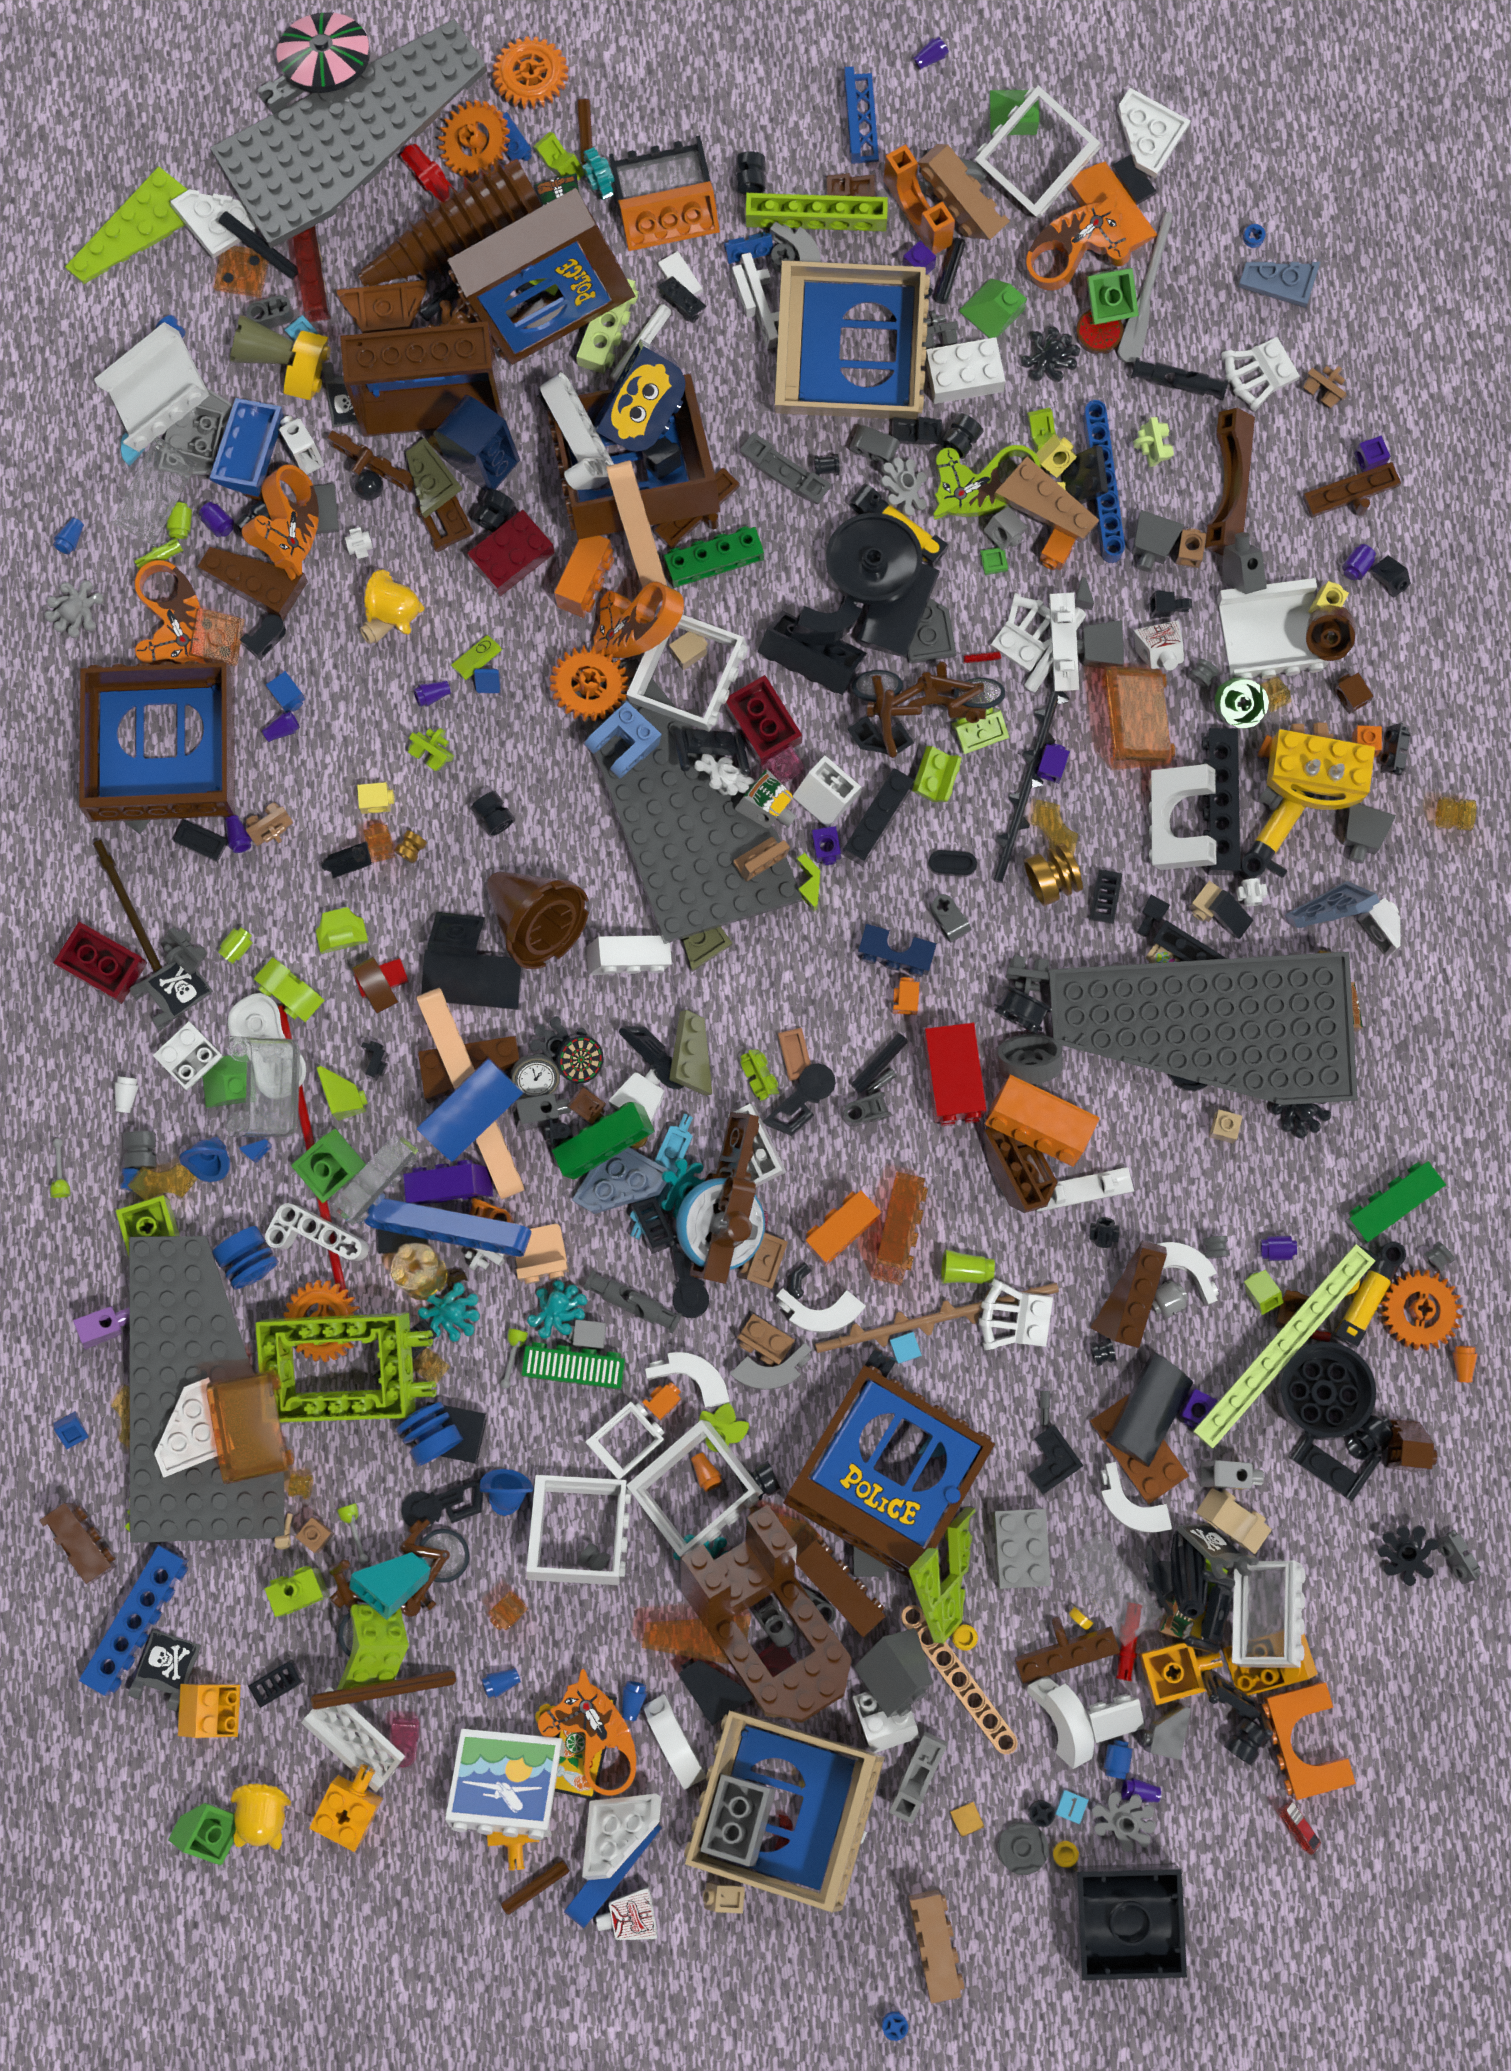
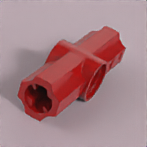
M417 144L408 145L400 155L401 159L414 173L417 182L424 191H429L432 196L434 195L444 202L449 198L448 185L451 188L453 186L447 181L439 165L435 161L431 162Z

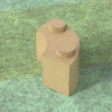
M1211 1488L1195 1513L1214 1528H1219L1231 1537V1540L1251 1553L1256 1554L1272 1530L1264 1523L1266 1518L1254 1510L1250 1513L1234 1502L1236 1497L1223 1489L1222 1492Z

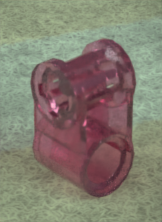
M393 1718L392 1744L401 1753L403 1748H405L406 1753L410 1754V1759H406L405 1764L401 1761L398 1765L400 1768L409 1767L416 1761L420 1729L419 1718Z

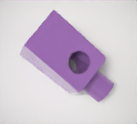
M111 1306L73 1320L84 1349H89L121 1335L120 1327L130 1323V1309L126 1308L114 1313ZM105 1321L112 1322L107 1328L101 1326Z

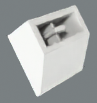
M824 756L807 774L794 793L793 799L827 828L831 827L861 794V786L828 757Z
M190 1022L185 1024L153 1055L187 1091L223 1058L220 1052Z
M870 1691L853 1696L871 1753H877L920 1738L912 1711L902 1717L896 1715L887 1718Z
M1124 1694L1114 1697V1703L1108 1705L1103 1701L1089 1705L1090 1710L1086 1711L1092 1726L1095 1743L1145 1728L1138 1698Z

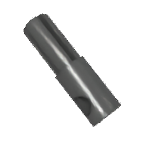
M891 1068L866 1088V1092L868 1095L874 1094L897 1077V1074Z
M1040 1391V1425L1049 1426L1050 1391Z

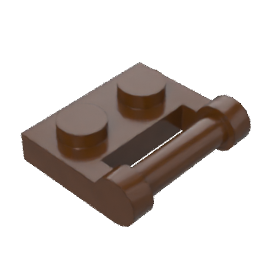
M456 495L436 510L448 533V536L443 538L431 515L425 518L421 513L420 506L415 509L418 517L422 518L434 542L432 546L435 552H440L448 546L474 535V531Z

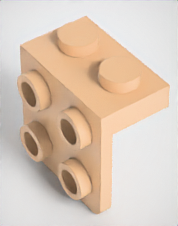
M558 1224L530 1229L532 1234L523 1257H516L518 1280L520 1282L524 1281L525 1284L539 1282V1278L549 1276V1279L564 1277V1273L569 1272L561 1227Z

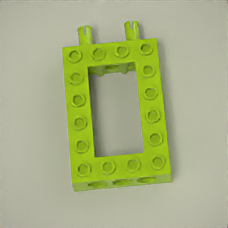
M409 1313L275 1318L256 1322L262 1423L407 1418L416 1412L415 1397L433 1398L437 1393V1389L427 1390L437 1387L435 1381L414 1382L411 1347H431L433 1339L423 1338L432 1337V1331L411 1332ZM379 1340L377 1358H380L381 1378H379V1383L382 1384V1390L296 1393L293 1346L303 1343L321 1345L327 1342L344 1344L350 1341L369 1343Z

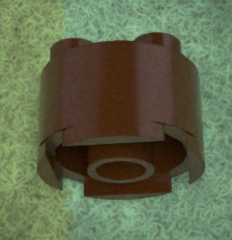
M1334 605L1324 606L1314 611L1307 623L1306 643L1308 649L1325 661H1336L1345 657L1355 644L1356 626L1352 615L1345 607ZM1328 631H1332L1334 635H1330Z

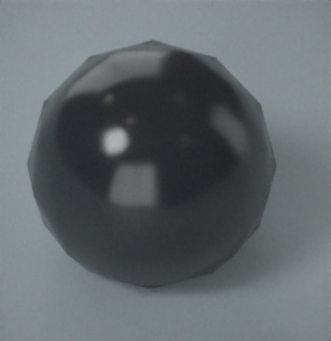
M368 470L356 476L353 484L356 495L366 501L377 499L382 494L384 488L381 477L377 473Z

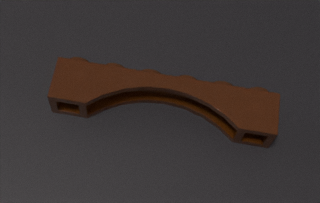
M1238 407L1218 412L1216 435L1223 457L1224 488L1219 508L1207 525L1205 548L1221 556H1224V548L1226 546L1235 544V534L1244 532L1255 417Z

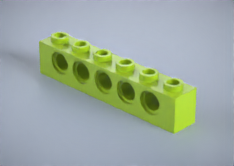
M747 193L746 227L771 228L777 222L780 225H787L791 229H799L801 227L803 229L886 232L888 197Z

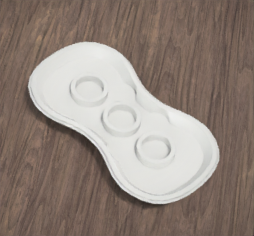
M257 993L240 1000L229 1012L228 1028L233 1039L247 1052L251 1060L255 1085L267 1098L279 1099L288 1096L304 1082L306 1076L304 1059L285 1038L281 1027L279 1009L269 996Z

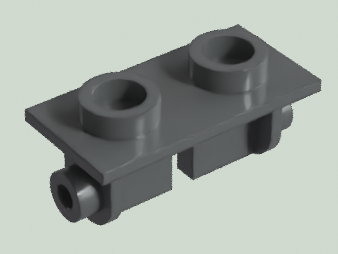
M1454 1529L1447 1533L1446 1536L1436 1539L1441 1554L1447 1559L1453 1569L1454 1576L1462 1585L1476 1580L1481 1575V1567L1472 1553L1464 1557L1462 1552L1467 1550L1468 1546L1460 1533H1457Z

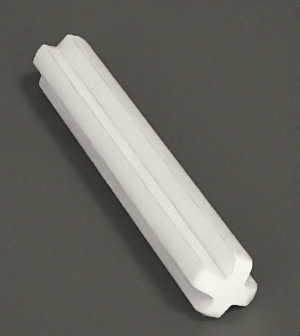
M663 304L659 306L611 373L610 377L613 382L616 383L639 340L642 339L649 344L671 315L670 308Z
M1075 608L1076 630L1086 617V613L1080 608ZM1052 643L1024 684V687L1035 693L1053 667Z

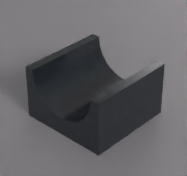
M1174 1863L1071 1867L1078 1924L1076 1973L1082 1981L1187 1978L1182 1869Z

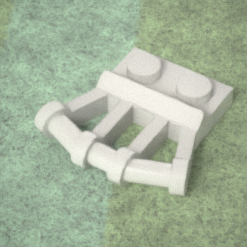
M1278 337L1259 346L1257 345L1251 350L1236 352L1228 350L1221 353L1222 361H1225V379H1229L1228 383L1231 382L1235 396H1239L1249 404L1253 412L1262 405L1271 393L1300 378ZM1253 359L1254 362L1235 370L1234 360ZM1256 369L1259 370L1262 376L1242 384L1239 379L1240 377ZM1264 383L1268 385L1258 398L1248 392Z
M1015 593L1009 620L1005 623L990 647L997 652L999 651L1003 656L1028 673H1031L1052 643L1051 638L1043 643L1039 641L1051 623L1050 609L1044 606V602L1040 599L1020 597L1021 594ZM1018 606L1031 609L1019 627L1014 624ZM1039 613L1045 617V620L1032 636L1025 630L1036 614Z
M994 1278L991 1283L993 1286L981 1304L983 1315L979 1319V1325L981 1326L985 1341L983 1343L984 1350L995 1349L1011 1343L1046 1347L1053 1297L1019 1292ZM1001 1290L1019 1299L1018 1305L995 1301ZM993 1310L1017 1312L1016 1322L992 1319ZM992 1327L1014 1329V1334L994 1339Z

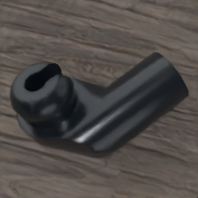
M805 1262L787 1277L786 1291L795 1299H800L803 1296L804 1290L801 1289L802 1279L812 1272Z

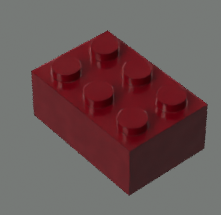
M522 509L470 550L467 555L472 566L496 594L501 597L555 554L553 543Z
M766 675L728 696L724 708L760 766L767 764L802 743V733Z
M78 922L53 964L123 1004L130 992L129 989L135 984L147 962L136 953L87 925Z

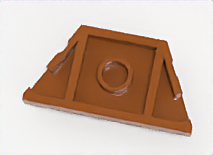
M426 280L341 289L336 290L339 300L363 334L411 329L427 291L428 284Z

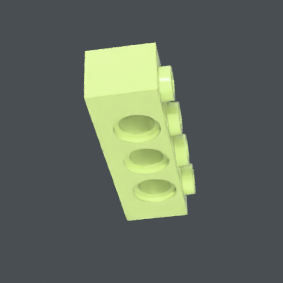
M627 279L636 297L589 322L576 356L578 366L605 374L607 367L611 368L615 354H612L614 347H619L623 336L621 329L623 325L627 326L631 312H629L631 304L635 305L639 291H636L635 281ZM609 321L614 323V325L611 327H605L603 325L605 322ZM600 342L606 344V346L603 348L595 347V345Z

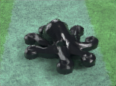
M1054 326L1049 327V336L1046 338L1044 346L1042 345V333L1039 331L1033 332L1031 339L1035 342L1036 354L1031 358L1026 355L1021 358V365L1029 368L1034 364H1038L1037 370L1031 373V379L1034 381L1042 380L1044 370L1055 382L1062 381L1064 377L1062 371H1055L1054 368L1067 367L1070 370H1074L1077 367V361L1074 358L1062 359L1070 355L1079 356L1081 352L1080 347L1073 344L1065 349V345L1071 344L1072 336L1063 334L1058 339L1059 330Z
M553 1016L549 1023L557 1031V1034L553 1031L545 1030L542 1024H537L534 1027V1033L536 1036L543 1038L542 1041L538 1039L531 1040L529 1048L534 1052L541 1049L542 1053L535 1054L553 1057L552 1060L555 1061L557 1060V1049L566 1038L577 1034L587 1036V1032L584 1028L579 1027L575 1034L568 1035L566 1029L561 1025V1019L558 1016Z
M1275 1103L1271 1107V1112L1275 1116L1281 1114L1283 1107L1287 1108L1285 1122L1281 1125V1129L1284 1132L1293 1130V1117H1295L1298 1128L1295 1136L1298 1139H1303L1308 1134L1305 1123L1309 1125L1310 1132L1317 1133L1320 1131L1321 1124L1313 1118L1315 1115L1324 1122L1330 1120L1332 1116L1329 1110L1323 1111L1314 1103L1288 1105Z
M1400 1525L1397 1528L1396 1532L1400 1536L1398 1539H1396L1395 1534L1391 1531L1382 1534V1540L1385 1543H1390L1396 1551L1393 1552L1387 1545H1381L1377 1550L1380 1557H1388L1391 1561L1397 1563L1396 1566L1390 1563L1384 1565L1383 1570L1386 1575L1393 1576L1406 1570L1403 1581L1408 1586H1413L1416 1583V1578L1413 1575L1415 1569H1418L1422 1577L1426 1579L1434 1575L1433 1568L1425 1567L1423 1560L1429 1556L1431 1550L1438 1549L1439 1544L1436 1539L1430 1538L1421 1549L1422 1537L1426 1534L1424 1526L1418 1525L1414 1527V1537L1410 1535L1409 1528L1405 1525Z

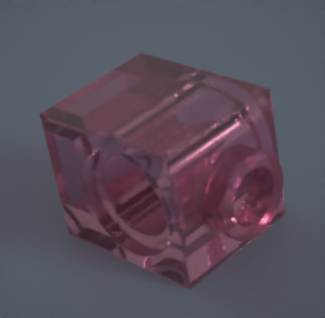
M792 746L767 761V770L782 785L804 772V764ZM784 763L790 769L787 772H780L777 766Z

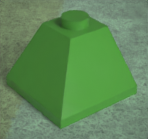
M990 90V135L1000 124L1005 125L1010 119L1008 117L1009 113L1015 106L1020 107L1025 101L1024 96L1029 90ZM1039 99L1008 135H1037Z
M1120 268L1087 276L1093 325L1139 316L1133 268Z
M990 278L959 310V313L988 338H998L1025 310L1027 298L1010 283Z
M247 1053L223 1056L203 1075L206 1108L255 1101L251 1060Z
M203 1803L180 1816L168 1841L186 1854L222 1866L234 1843L236 1831L235 1813Z

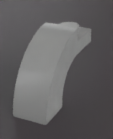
M804 1343L788 1360L775 1367L760 1366L747 1356L730 1375L739 1383L753 1389H779L791 1384L801 1376L795 1367L798 1365L802 1368L811 1359L808 1354L812 1352V1349Z
M924 1732L896 1791L889 1810L890 1814L911 1824L913 1823L948 1742Z

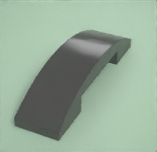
M753 432L740 449V453L767 476L798 496L818 505L832 484L814 472L810 474L774 450L772 444Z

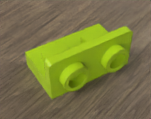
M996 707L986 709V720L980 719L977 723H969L966 718L958 717L956 722L951 723L952 728L956 731L963 754L1010 738L1002 712Z
M926 746L912 791L931 802H948L953 791L952 788L956 776L960 770L962 757L958 755L950 756L933 746Z

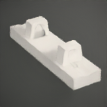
M751 253L742 254L739 265L742 266L756 306V318L767 350L775 348L778 341L776 327H779V312L770 313L761 286L769 283L768 269L757 271Z
M1074 593L1049 594L1054 692L1079 690Z
M1126 1167L1060 1181L1057 1183L1048 1206L1037 1209L1036 1212L1134 1192L1129 1168ZM1100 1179H1102L1104 1182V1191L1102 1189Z

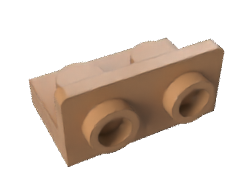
M770 837L735 859L733 864L747 882L784 859L790 847L785 840L777 843L774 837Z
M764 1233L761 1245L754 1256L745 1264L737 1267V1278L772 1289L788 1242Z
M752 1314L737 1337L741 1348L749 1353L755 1350L762 1355L760 1360L771 1367L774 1364L780 1365L795 1342L793 1338L755 1314Z

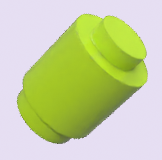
M175 502L173 506L168 507L166 530L169 532V537H176V539L188 538V534L191 532L192 509L188 508V504Z
M242 927L238 930L233 928L220 944L221 948L218 953L234 964L236 960L239 961L253 944L250 940L252 935Z

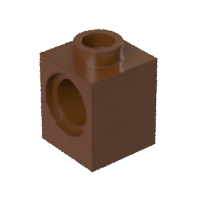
M1359 672L1353 676L1349 673L1341 677L1337 681L1339 684L1334 689V692L1349 714L1370 703L1374 697Z

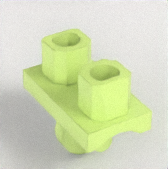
M1151 417L1148 423L1140 427L1141 430L1138 431L1139 438L1133 441L1134 448L1141 449L1142 454L1147 456L1149 467L1156 466L1161 461L1169 460L1174 455L1171 444L1163 445L1162 439L1169 435L1168 424L1159 423L1157 417Z

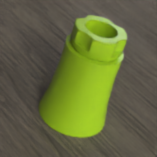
M944 1250L941 1265L942 1284L992 1283L995 1274L994 1259H985L984 1256Z

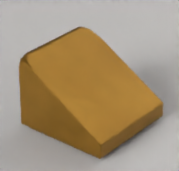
M974 1802L950 1811L961 1837L985 1827Z

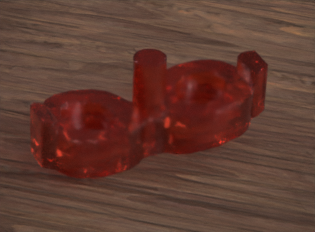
M779 1814V1827L792 1831L793 1823L789 1817ZM772 1834L779 1837L773 1851L785 1847L790 1842L788 1838Z

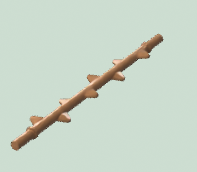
M1057 1283L1037 1288L1030 1287L1029 1290L1021 1292L1050 1295L1058 1293L1059 1289ZM988 1289V1290H987L985 1299H986V1297H987V1295H988V1293L990 1292L991 1289ZM1009 1294L1001 1297L998 1296L995 1302L1018 1305L1019 1299ZM945 1300L942 1303L940 1312L911 1320L902 1312H897L894 1324L864 1331L855 1323L852 1324L849 1335L816 1343L817 1353L841 1347L844 1349L845 1346L875 1339L882 1347L887 1346L889 1336L892 1334L920 1328L929 1336L932 1335L934 1324L966 1316L972 1324H976L980 1312H983V1308H981L982 1302L954 1308Z

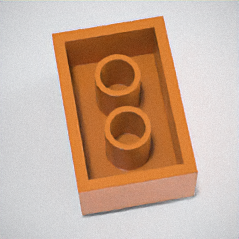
M599 535L578 540L554 592L558 608L582 618L585 617L586 612L590 613L595 604L593 597L596 591H601L605 582L603 575L606 570L610 571L615 559L612 557L613 549L609 539Z
M862 1190L857 1194L852 1191L843 1200V1206L839 1210L834 1208L824 1217L825 1223L822 1226L818 1227L816 1224L805 1234V1246L824 1267L880 1218L881 1211Z

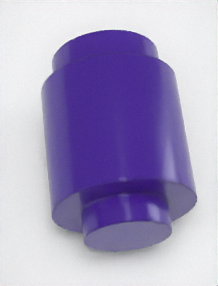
M208 502L200 509L199 516L201 521L216 537H226L232 532L234 520L218 504Z
M1360 544L1359 547H1355L1342 566L1344 575L1353 581L1362 580L1375 562L1376 552L1366 544Z
M1267 1236V1239H1261L1260 1241L1262 1259H1268V1261L1293 1260V1255H1297V1241L1292 1240L1291 1236Z

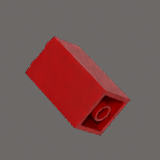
M974 1022L925 1028L923 1043L934 1123H940V1126L944 1127L955 1125V1121L965 1120V1123L979 1122V1118L985 1115L986 1103Z

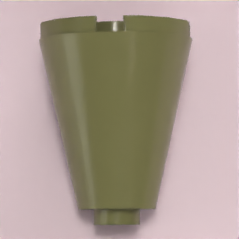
M239 316L238 329L235 331L230 362L288 365L289 360L294 361L296 353L292 352V340L246 316Z

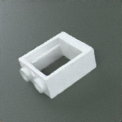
M632 1402L627 1404L586 1441L588 1446L618 1480L624 1478L665 1441L662 1437L665 1432L656 1422L652 1425L645 1418L648 1413L639 1403L636 1405ZM632 1412L655 1440L622 1468L599 1440Z

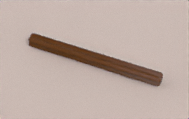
M453 1670L317 1693L312 1695L310 1703L312 1709L317 1710L454 1685L457 1679Z

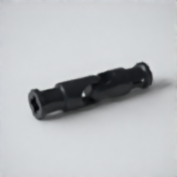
M1136 357L1131 376L1132 379L1138 377L1150 380V383L1175 389H1185L1188 392L1202 396L1205 394L1216 396L1220 400H1223L1229 381V379L1223 381L1210 378L1208 374L1194 371L1188 372L1185 369L1159 362L1153 364L1140 361L1138 357ZM1175 373V379L1173 382H1170L1166 379L1165 375Z

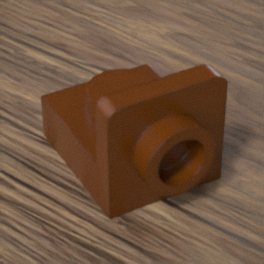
M580 1086L567 1107L582 1117L585 1122L593 1124L594 1121H599L605 1112L603 1108L606 1103Z

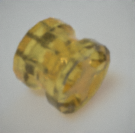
M292 1472L288 1486V1496L295 1497L299 1495L303 1499L309 1500L313 1487V1475L301 1476L298 1472Z

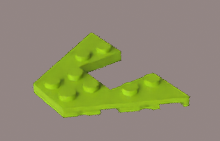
M965 1507L945 1532V1538L949 1546L947 1563L950 1564V1575L941 1584L938 1549L928 1548L909 1568V1573L935 1643L944 1644L962 1623L966 1589L961 1587L963 1576L969 1569L972 1535L968 1529L969 1520L975 1513V1508Z

